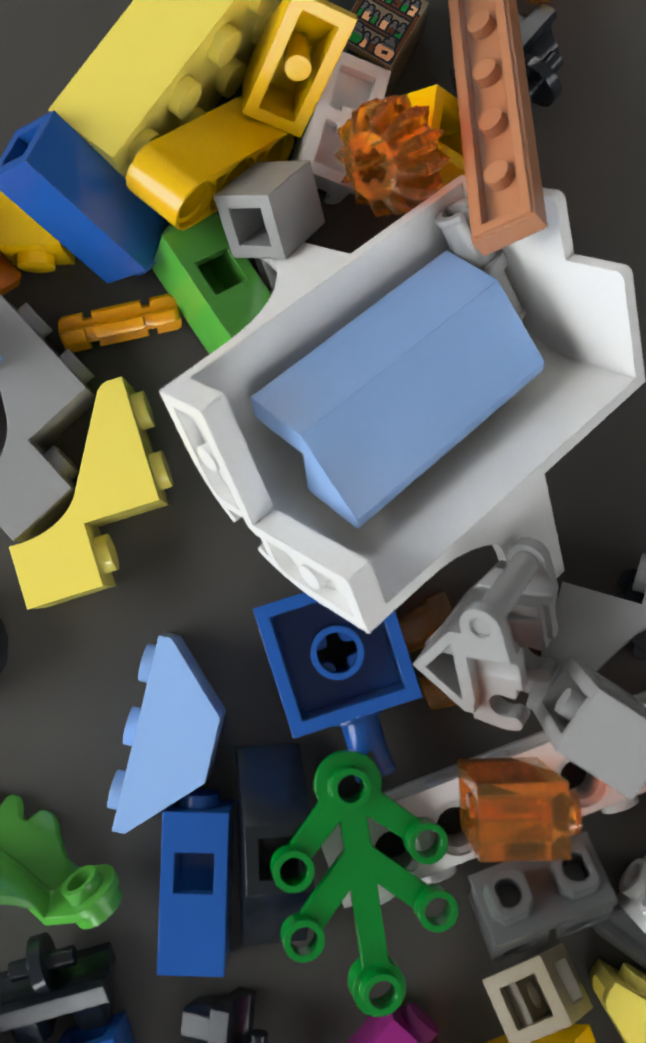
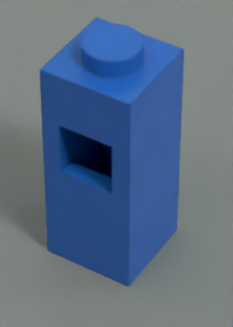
M53 110L16 130L0 158V191L107 284L132 275L141 276L153 267L161 234L167 228L169 222L129 191L126 186V179L57 112Z
M197 788L162 811L157 975L224 977L230 956L235 800L219 799L220 792L217 790Z

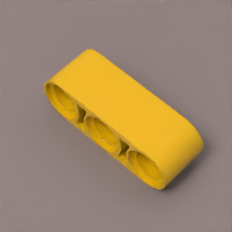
M242 96L144 146L129 166L126 175V186L129 191L178 230H186L217 212L218 209L214 195L256 162L287 161L294 146V135L242 114Z

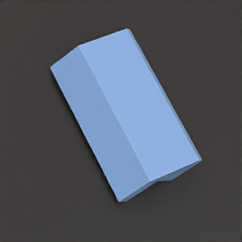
M446 250L251 396V403L255 418L303 454L307 489L355 528L359 529L541 373L544 367V360L499 281Z

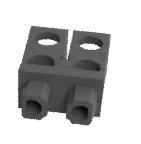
M586 831L468 875L472 887L471 893L468 894L469 901L493 963L548 943L550 929L556 940L609 920L613 906L618 902Z

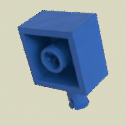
M305 592L253 608L293 739L332 726L341 727L348 750L359 751L366 756L367 752H373L381 778L396 771V764L392 760L378 714L382 713L385 709L422 698L423 696L395 610L368 634L320 604ZM338 632L342 641L353 640L355 643V649L346 653L348 663L338 667L335 666L332 658L321 659L318 651L327 647L326 636ZM355 776L356 782L360 783L359 777Z

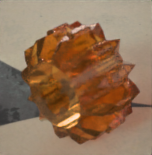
M407 94L402 96L392 95L381 100L375 98L359 105V109L352 112V118L348 119L346 124L337 129L344 145L334 154V157L345 165L346 175L340 183L352 184L355 188V205L370 204L371 210L376 217L390 216L393 213L396 216L401 213L407 214L430 196L436 194L437 190L444 185L439 170L443 169L444 165L451 158L438 149L437 141L445 129L431 128L428 125L429 106L415 105L412 107Z

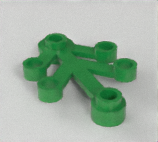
M340 750L326 757L317 768L313 788L318 803L291 842L280 847L273 854L270 861L273 879L276 885L284 892L298 893L305 890L311 884L315 873L314 864L311 859L338 824L340 825L343 849L301 910L290 915L284 921L280 936L285 952L292 960L299 963L313 961L321 954L325 946L324 927L350 891L359 958L350 967L347 980L348 987L357 1007L363 1013L372 1017H383L396 1011L402 1004L406 994V981L394 959L388 955L377 884L412 907L421 924L431 932H444L454 925L458 917V904L445 887L435 883L427 884L371 844L367 816L403 838V845L414 860L421 864L430 865L441 860L448 848V838L445 831L434 820L427 817H416L381 792L382 778L380 771L368 756L355 750ZM349 775L358 776L360 787L357 793L351 797L340 796L338 794L340 781ZM425 830L434 831L435 840L433 845L424 851L416 850L415 841L417 836ZM298 858L304 861V868L297 877L285 878L280 874L281 866L286 860ZM435 898H443L445 900L443 911L435 917L426 916L425 910L428 903ZM303 927L314 930V936L307 945L296 946L291 943V937L296 930ZM380 981L391 983L390 989L383 996L378 998L369 997L370 990L376 983Z

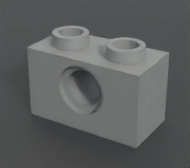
M569 655L532 710L556 752L633 800L643 784L646 785V707L635 696Z

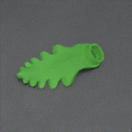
M15 794L7 796L0 805V905L27 908L45 926L76 923L81 929H91L107 920L118 908L123 897V892L118 886L120 878L115 869L109 864L86 865L83 867L75 865L68 858L56 815L49 810L41 809L29 819H25L22 798Z

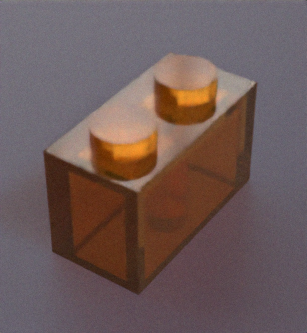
M538 757L458 759L460 827L479 862L572 860L571 835L580 834L582 814L578 793L575 789H569V782Z

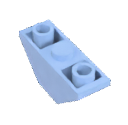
M168 632L158 635L157 644L148 643L141 659L138 681L147 683L141 708L133 706L128 715L123 734V744L132 746L126 771L118 769L115 773L107 801V808L116 810L112 826L113 832L121 834L129 832L205 784L213 770L226 709L183 638L178 634Z

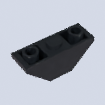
M297 742L235 746L241 945L282 943L280 931L284 921L290 915L299 912L314 891L313 878L311 884L301 892H284L276 885L270 870V861L275 851L291 842L311 813L300 744ZM298 858L286 860L281 866L280 874L285 878L297 877L304 868V861ZM303 927L296 930L291 937V942L307 940L308 928Z

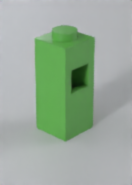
M216 212L191 228L178 230L171 224L161 234V240L154 258L155 264L151 269L166 291L174 297L180 312L210 355L242 331L260 313L268 302L271 293L247 258H235L232 256L222 221Z

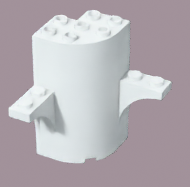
M465 175L458 176L351 254L304 242L286 259L254 258L261 279L271 293L266 305L237 335L159 390L194 464L233 522H236L241 517L244 518L248 527L263 542L259 546L258 551L278 571L307 595L368 634L441 568L457 557L483 546L492 545L498 560L506 561V554L517 539L523 537L534 538L543 543L549 550L556 579L565 571L545 473L644 384L646 380L633 272L626 264L574 254L566 198L560 190L542 187L548 228L502 248L508 261L505 272L520 304L523 305L526 312L521 321L544 360L543 371L359 529L355 528L307 489L303 454L254 417L251 396L444 251L452 252L440 227L435 222V216L438 212L445 211L447 217H450L446 206L457 200L467 198Z

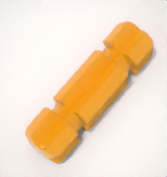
M167 293L149 297L150 304L142 305L141 300H135L91 310V317L84 318L83 312L62 316L58 320L60 340L65 349L69 348L74 353L92 349V342L99 341L100 346H106L150 336L149 330L157 328L158 334L178 330L182 327V316L174 297Z

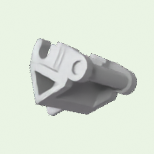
M523 537L517 539L508 550L506 561L500 560L463 595L443 624L426 640V647L412 664L465 712L473 713L474 719L505 730L520 731L530 716V710L523 704L507 702L500 695L516 699L519 693L524 690L528 680L549 682L558 667L556 660L553 658L539 657L529 650V648L545 651L551 640L559 632L555 611L559 587L551 555L547 547L534 538Z

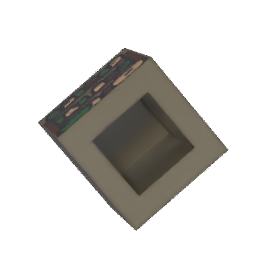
M357 0L350 11L357 15L358 21L343 52L391 71L385 96L389 95L424 36L429 2L425 0Z

